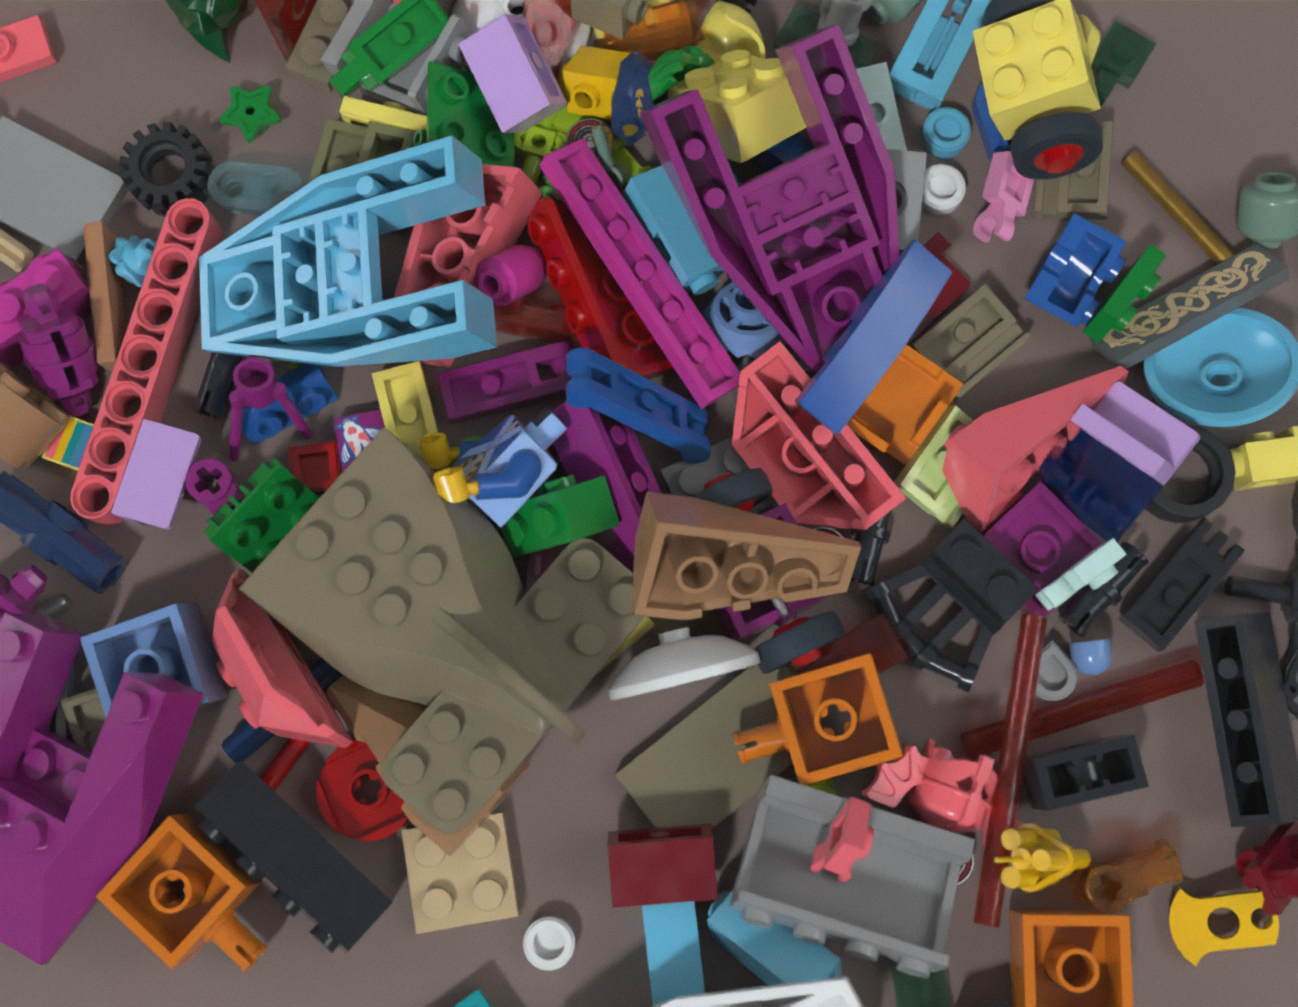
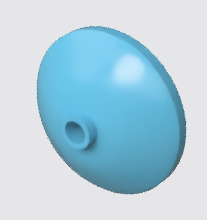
M1237 308L1144 359L1145 383L1152 397L1160 406L1169 413L1188 422L1212 427H1232L1252 423L1278 411L1296 392L1298 388V343L1291 332L1275 319L1254 310Z

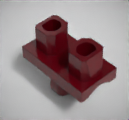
M1297 821L1279 824L1262 847L1251 846L1245 848L1236 861L1237 872L1242 878L1243 884L1248 888H1256L1262 891L1264 898L1262 908L1266 915H1281L1293 898H1298Z

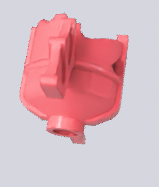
M931 738L927 739L922 755L918 752L916 746L906 745L903 757L889 763L876 764L877 773L873 782L866 789L862 790L861 793L863 797L894 808L909 791L907 803L918 815L922 823L956 834L977 831L983 826V846L1006 857H1011L1014 850H1008L1002 845L1001 835L1006 829H1017L1022 825V822L1016 819L1010 810L1009 798L1012 794V789L1004 786L996 788L998 777L992 770L994 759L985 755H980L977 762L970 761V759L965 757L956 759L951 755L950 750L941 746L935 747V740Z

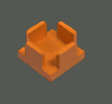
M905 345L866 400L847 422V425L854 433L884 453L887 452L906 465L964 384L908 345Z

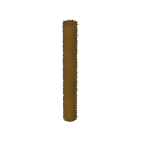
M1134 151L1122 162L1121 165L1217 265L1235 255L1137 151Z

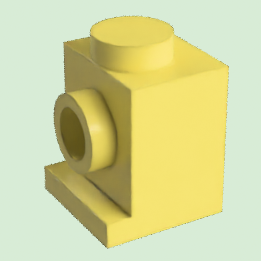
M1292 426L1276 436L1272 431L1243 437L1244 444L1237 448L1228 449L1232 454L1236 471L1234 480L1235 491L1290 484L1298 481V426Z

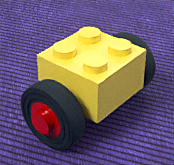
M992 0L984 12V27L976 29L972 33L989 114L1004 141L1012 139L1011 155L1016 171L1023 177L1042 180L1063 177L1089 166L1100 156L1103 149V139L1096 119L1087 113L1099 110L1101 106L1082 25L1072 1Z

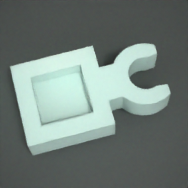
M1113 538L1096 547L1035 596L1049 611L1053 607H1058L1087 584L1093 590H1096L1118 573L1114 564L1127 554Z

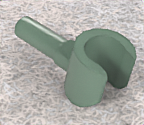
M603 125L591 128L600 164L607 174L609 171L614 172L618 178L620 189H625L630 181L629 172L624 166L615 164Z

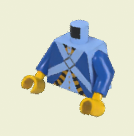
M545 407L526 427L514 415H509L479 442L460 441V447L449 448L447 437L444 433L427 434L421 438V451L424 462L432 469H441L451 464L452 461H456L451 468L437 471L433 475L437 493L441 497L452 503H458L471 498L493 521L502 527L555 471L558 464L547 448L567 430V427Z

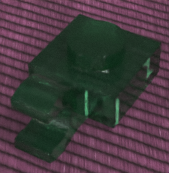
M1117 21L1114 22L1096 51L1091 65L1092 69L1100 73L1095 80V85L1101 107L1116 83L1127 89L1130 88L1156 46V43Z

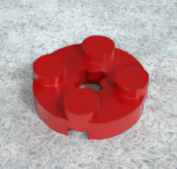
M356 739L352 740L353 743L346 748L338 747L324 763L326 765L321 772V777L317 781L316 800L319 811L330 828L340 834H344L348 838L369 842L390 837L400 831L409 821L401 808L405 801L382 780L375 769L379 762L367 743L357 741ZM364 775H369L372 781L380 780L382 789L377 792L378 800L373 804L370 803L368 798L358 799L356 796V790L362 787L361 777Z

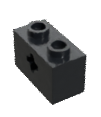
M1115 735L1019 758L1032 809L1050 811L1149 787L1135 735Z

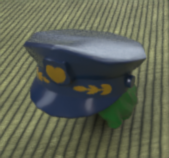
M687 45L678 50L671 49L664 52L657 60H648L637 48L634 49L620 63L617 83L611 98V126L614 134L629 147L643 137L649 136L639 112L667 100V90L685 79L686 73L698 68H707L715 64V60L708 53L704 52L700 46Z

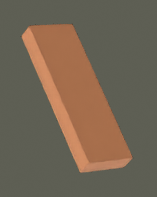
M102 221L85 223V227H83L96 362L112 373L127 330L122 277L117 275L115 264L108 258L109 253L115 249L114 241L118 237Z

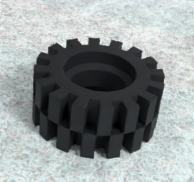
M163 122V130H160L155 123L147 125L150 134L144 136L140 130L132 134L138 142L134 146L126 141L123 146L129 157L120 156L119 165L125 170L121 171L120 175L127 185L125 187L143 207L149 211L152 209L157 215L165 217L166 211L179 200L185 198L198 199L203 204L207 201L208 197L203 191L204 189L213 191L215 183L210 176H216V169L211 163L213 159L194 133L191 134L186 127L180 124L178 129H176L172 122ZM169 155H177L184 159L185 170L176 181L167 185L153 182L151 171L160 159Z

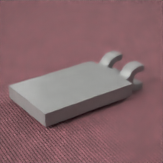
M2 116L0 119V223L53 251L58 248L69 259L83 266L86 262L83 230L85 223L102 221L108 226L129 191L125 187L127 185L120 176Z

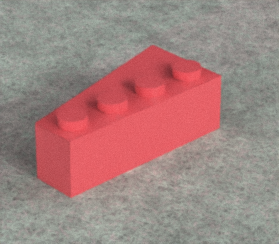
M482 164L485 206L414 225L394 298L460 280L466 281L479 290L476 280L478 266L485 259L516 244L528 221L529 214L543 192L520 168ZM455 358L420 361V363L451 368Z

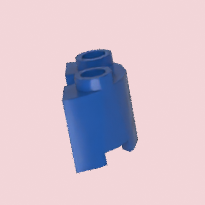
M1074 213L1057 243H1054L1042 263L1024 299L1076 328L1079 323L1087 326L1102 302L1094 297L1102 281L1112 284L1126 261V258L1119 254L1127 241Z

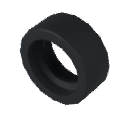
M1187 425L1200 435V440L1192 450L1203 459L1210 476L1209 488L1198 500L1188 503L1172 500L1163 493L1156 480L1132 465L1130 479L1134 495L1145 510L1160 520L1174 523L1198 520L1221 507L1233 490L1236 471L1232 454L1220 438L1204 428Z

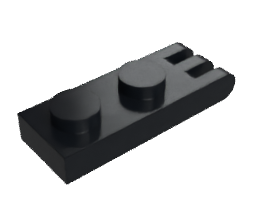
M1205 517L1195 525L1119 618L1123 624L1157 652L1165 650L1245 551V549L1235 543L1221 556L1218 551L1229 538L1221 530L1208 543H1205L1202 538L1213 525Z

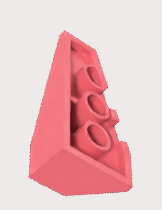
M1118 366L983 413L968 426L961 424L955 428L945 443L947 452L942 472L966 520L981 534L993 526L1023 497L1019 490L1036 472L1044 478L1055 467L1054 462L1063 452L1067 440L1077 444L1087 434L1070 420L1079 407L1084 404L1094 411L1115 382L1125 383L1129 371L1122 366Z

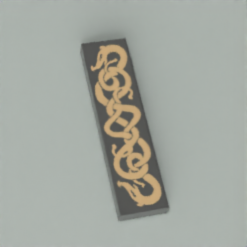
M1256 243L1138 308L1134 317L1120 333L1111 329L1099 343L1091 339L1092 348L1113 368L1122 366L1128 369L1288 281V266Z

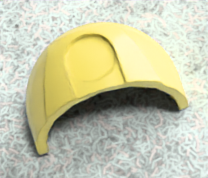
M717 1L710 9L700 28L695 46H700L704 52L708 53L715 60V63L721 61L723 54L734 50H746L752 56L765 59L766 52L763 37L752 16L737 5Z

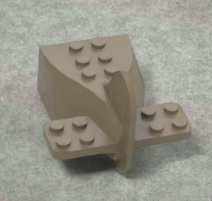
M383 427L239 589L347 678L380 694L428 705L427 709L385 756L380 772L385 784L432 826L443 833L453 834L462 831L471 823L554 725L576 744L582 741L587 734L564 713L646 616L634 615L632 611L633 573L597 542L586 538L571 542L526 593L506 545L488 519L467 499L458 503H452L441 497L437 493L433 477L435 471L388 429Z

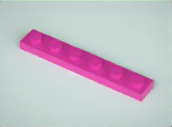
M584 138L545 155L539 165L701 410L738 389L739 370Z

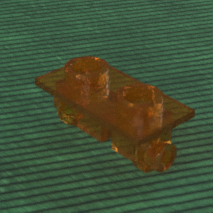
M674 0L651 7L654 25L647 26L644 16L638 25L633 23L623 40L603 32L607 44L605 49L631 53L637 48L647 59L650 55L664 51L667 52L671 49L678 50L687 45L693 46L694 42L705 40L703 32L694 22L695 19H698L694 0L687 2L685 0Z

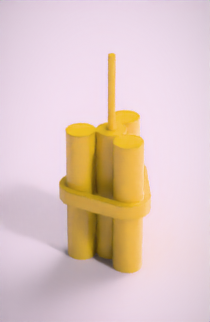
M1024 823L1017 829H1006L1001 835V843L1006 849L1014 851L1011 857L994 858L995 863L1011 862L1013 865L1003 869L1001 873L1002 883L1008 888H1020L1026 892H1036L1049 885H1055L1075 869L1087 868L1091 862V856L1086 849L1072 848L1061 840V835L1056 829L1043 828L1035 823Z

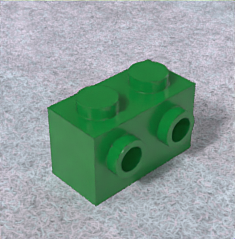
M574 474L544 483L547 494H545L543 485H541L502 526V534L508 543L511 556L514 558L576 541L619 526V519L605 475L579 484L576 483Z

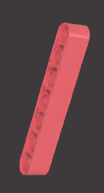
M185 198L179 200L170 207L166 214L71 490L70 501L76 513L102 526H115L124 521V519L111 514L143 419L161 423L200 307L199 257L222 242L223 232L221 225L205 205L196 199ZM195 221H203L200 230L193 234H186L189 225ZM188 264V269L181 278L171 279L174 269L180 265ZM173 309L172 316L166 323L156 325V319L163 310ZM157 353V361L154 366L149 370L141 371L143 359L150 354ZM141 398L139 411L134 416L126 418L125 411L128 404L132 400ZM124 444L125 454L118 463L111 465L109 459L112 450L116 446ZM108 490L109 502L105 508L95 512V498L102 491Z

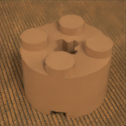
M0 361V459L15 468L20 469L22 467L24 471H28L66 426L65 423L70 416L54 404L55 400L50 399L43 390L32 383L28 386L15 377L16 373Z

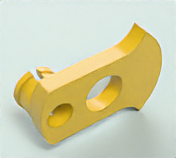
M1181 887L1178 888L1172 898L1168 917L1171 935L1178 950L1196 967L1199 960L1210 952L1276 945L1279 935L1278 915H1269V919L1264 923V927H1260L1251 921L1252 912L1263 906L1264 898L1261 890L1195 897L1186 893ZM1228 908L1236 913L1239 918V927L1233 935L1220 937L1213 934L1209 929L1207 919L1214 909Z

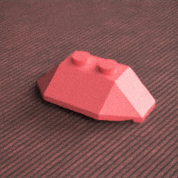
M779 341L740 371L731 446L749 469H763L772 485L773 493L770 496L778 506L784 503L787 504L797 525L866 531L906 500V497L847 424L836 435L795 402V399L811 379L781 341Z
M242 569L237 570L231 575L216 610L212 645L221 659L216 662L217 670L232 688L237 687L243 698V701L238 704L241 713L255 729L262 727L280 737L346 748L353 741L287 628L239 589L250 575Z

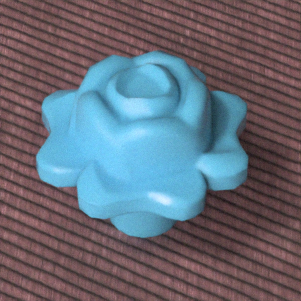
M135 235L131 236L128 240L124 237L116 238L114 241L115 249L109 253L108 258L115 264L117 275L123 277L130 284L142 287L156 242L149 238L141 240Z

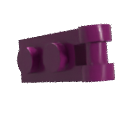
M553 343L437 373L449 422L454 424L554 397H566V385L571 380V376L566 372V355L572 350L571 343ZM546 365L552 366L555 378L540 381L537 368Z

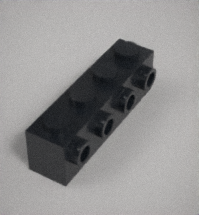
M1241 613L1195 621L1231 827L1278 825L1297 821L1298 761L1270 613Z
M241 760L194 806L196 813L201 817L195 824L197 828L215 845L218 846L225 839L240 854L233 861L255 882L262 875L277 888L271 897L292 917H295L300 911L303 912L315 924L310 934L331 953L340 947L347 954L393 903Z

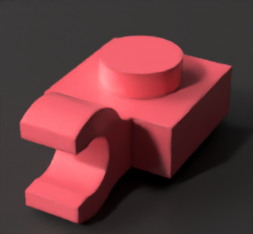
M854 797L849 798L832 820L827 839L814 848L811 872L817 874L823 867V869L837 873L838 882L844 883L851 878L853 863L858 858L865 859L873 842L874 829L868 826L871 809L870 803Z

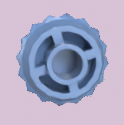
M733 282L722 288L717 296L711 298L709 306L703 311L705 321L725 351H730L737 358L748 355L757 359L779 341L783 345H787L785 340Z

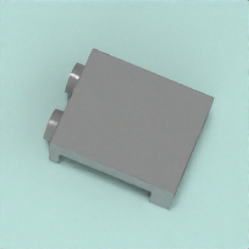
M391 0L354 1L320 59L333 76L347 65L341 56L349 49L348 44L398 4H394ZM454 14L451 15L437 41L381 87L378 85V87L369 92L362 85L356 91L382 102L401 104L412 113L427 116L428 62H436L459 70L467 64L458 44L472 34L463 18Z

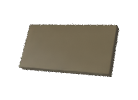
M758 664L748 667L615 774L656 828L711 823V828L713 829L756 794L770 775L777 777L793 764L791 755H788L786 751L742 764L737 751L756 746L758 743L757 741H752L735 746L733 732L743 731L777 720L776 715H778L769 684L795 676L787 665L765 674L760 670ZM828 716L823 718L826 727L835 726Z

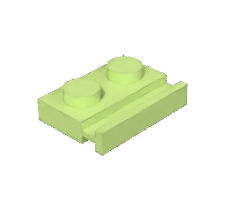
M957 406L947 407L914 456L908 461L894 481L895 485L905 496L926 513L932 514L946 528H953L963 515V512L942 472L947 452L945 443L955 428L961 424L968 426L974 421Z

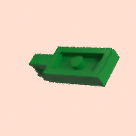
M435 0L401 1L348 44L349 49L341 56L347 65L329 79L331 85L342 98L344 96L348 97L362 85L369 92L378 87V85L381 87L432 46L439 38L450 18Z

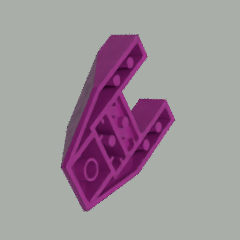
M839 24L821 28L776 49L815 149L737 185L698 89L682 92L639 112L657 156L710 257L813 373H817L825 364L822 358L852 323L849 317L900 256L895 170Z
M5 612L0 623V941L37 964L45 965L49 963L98 901L95 896L145 842L204 694L165 674L124 672L91 753L47 730L80 648V637H83L84 634L48 616Z

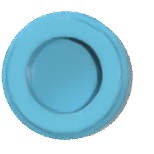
M942 107L932 111L926 118L921 130V140L925 149L930 154L939 158H951L961 153L971 135V125L966 115L952 107Z

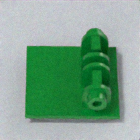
M429 61L427 127L424 130L420 128L416 130L413 138L414 147L453 136L482 159V164L514 167L515 133H502L473 73Z
M274 457L267 464L262 461L259 464L260 467L247 480L254 487L252 491L243 484L238 487L246 495L245 499L240 502L233 495H230L228 500L236 508L233 510L225 503L212 518L209 517L207 520L209 526L203 531L211 543L252 573L319 500L315 493Z

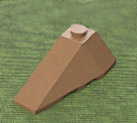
M646 492L635 535L632 611L634 615L690 620L701 618L702 611L731 606L733 612L751 609L750 603L781 598L787 603L847 592L861 545L854 540L699 498Z
M345 675L330 685L326 691L327 696L356 740L367 743L379 763L375 769L380 776L381 764L385 756L428 707V705L380 694L363 687ZM524 759L471 823L460 832L449 834L439 831L406 802L403 803L401 808L412 824L447 855L451 856L506 799L531 764Z

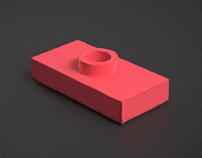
M39 15L0 27V83L57 63L45 23Z

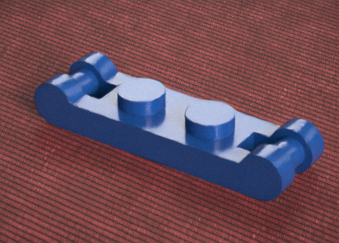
M576 348L567 353L566 372L571 376V380L566 385V401L570 406L583 409L590 407L680 451L682 459L688 463H702L710 458V440L705 436V432L709 428V417L706 409L703 408L701 410L699 405L590 349Z

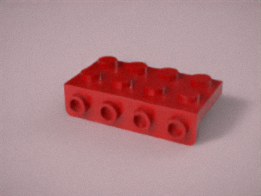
M619 189L621 195L623 194L625 189ZM551 197L539 199L527 218L528 232L532 242L535 245H539L547 264L546 273L551 286L558 290L565 306L567 325L571 332L577 335L582 348L590 349L647 379L676 372L564 202L555 204Z

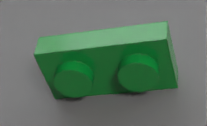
M1150 244L1128 269L1085 327L1083 333L1097 343L1111 329L1120 333L1138 311V309L1131 305L1134 299L1138 297L1143 301L1162 278L1155 271L1166 257V254Z

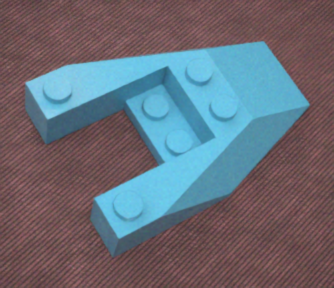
M448 136L320 175L199 257L202 349L215 353L240 356L253 355L258 358L339 367L452 359L497 348L493 299L464 280L382 301L378 236L485 206L482 159L455 137Z

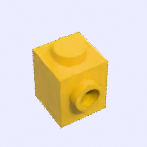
M581 45L569 63L563 66L560 75V88L565 92L568 103L567 112L611 120V98L617 83L620 63L630 53Z

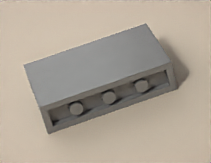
M770 775L760 788L729 908L742 912L741 920L758 927L772 928L775 922L794 928L793 936L805 942L824 945L825 940L829 939L846 945L845 953L859 959L877 961L879 955L898 961L897 969L909 975L928 978L930 972L934 973L948 968L950 956L943 954L956 888L961 865L971 860L975 839L871 807L868 826L874 829L871 848L865 859L858 858L853 863L851 878L847 882L841 883L837 881V873L823 869V867L817 874L811 872V863L814 848L827 839L832 820L849 799Z

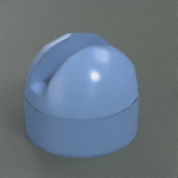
M1110 639L1069 643L1071 659L1080 672L1088 675H1098L1106 671L1110 666L1112 660Z

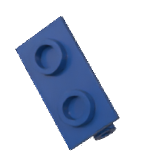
M301 363V366L277 378L278 382L286 386L288 396L303 418L315 414L322 408L339 400L326 380L327 377L318 364L308 365V363ZM276 400L262 409L252 408L247 405L243 408L242 432L253 446L275 436L280 431L294 424L279 401Z

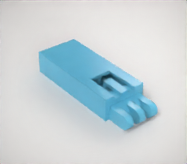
M927 0L889 73L893 92L928 110L934 111L940 108L974 42L972 31L982 27L985 9L992 0H973L960 25L954 22L955 17L953 16L949 20L941 16L949 0ZM955 0L951 10L962 15L969 0Z

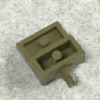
M327 118L308 183L320 175L414 147L413 138L415 132L369 121L368 127ZM393 231V232H390V233H391V234H397V231Z

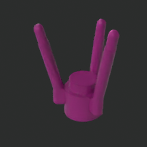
M250 355L235 367L233 381L236 390L229 394L232 406L229 458L231 461L239 459L243 408L246 405L262 409L269 406L274 400L279 401L305 439L313 437L307 422L288 396L286 386L283 383L277 382L274 369L268 361Z

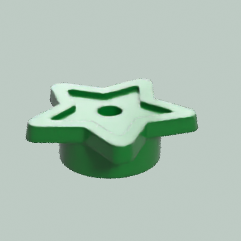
M237 86L230 88L232 105L220 116V123L222 125L238 127L248 143H252L257 135L264 133L271 125L281 122V117L269 106L272 89L269 86H262L252 92ZM249 108L254 109V113L252 115L246 114V111Z

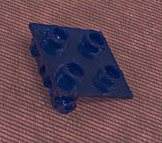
M1082 429L1058 459L1051 455L1045 459L1039 468V471L1044 475L1040 481L1083 524L1105 541L1114 538L1118 542L1163 487L1162 484Z

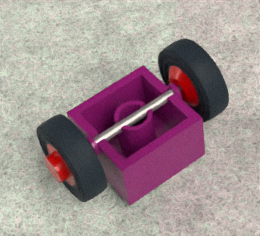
M753 468L732 475L731 472L722 474L704 485L705 489L693 496V498L750 512L753 507L767 499L773 493V489L763 469ZM786 503L760 514L797 525ZM830 595L787 603L781 598L750 603L751 609L733 612L731 606L713 609L726 637L738 642L776 624L778 626L784 624V626L775 630L772 638L755 647L761 660L758 666L763 674L771 673L790 663L797 670L823 657L820 651L821 648L840 639L845 634L844 627L834 611H827L813 618L801 617L793 621L797 614L820 604Z

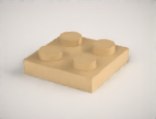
M505 812L489 815L451 856L447 855L417 827L402 830L416 934L512 918L520 915Z

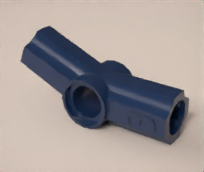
M5 470L0 474V522L21 536L19 539L25 546L54 565L59 564L82 584L97 593L102 594L107 588L113 586L124 573V567L128 560L87 529L89 525L83 519L53 499L50 501L46 500L36 493L33 488L18 480L13 474L11 475Z

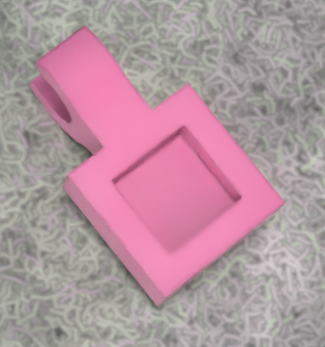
M1010 151L993 153L989 172L985 180L982 198L988 201L990 205L977 217L973 226V235L984 243H989L993 229L994 234L1003 241H1010L1015 230V217L1025 216L1034 179L1023 177L1016 171Z

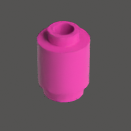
M514 245L480 263L476 272L478 288L482 293L493 299L494 305L506 306L541 286L546 276V262L543 255L536 248Z

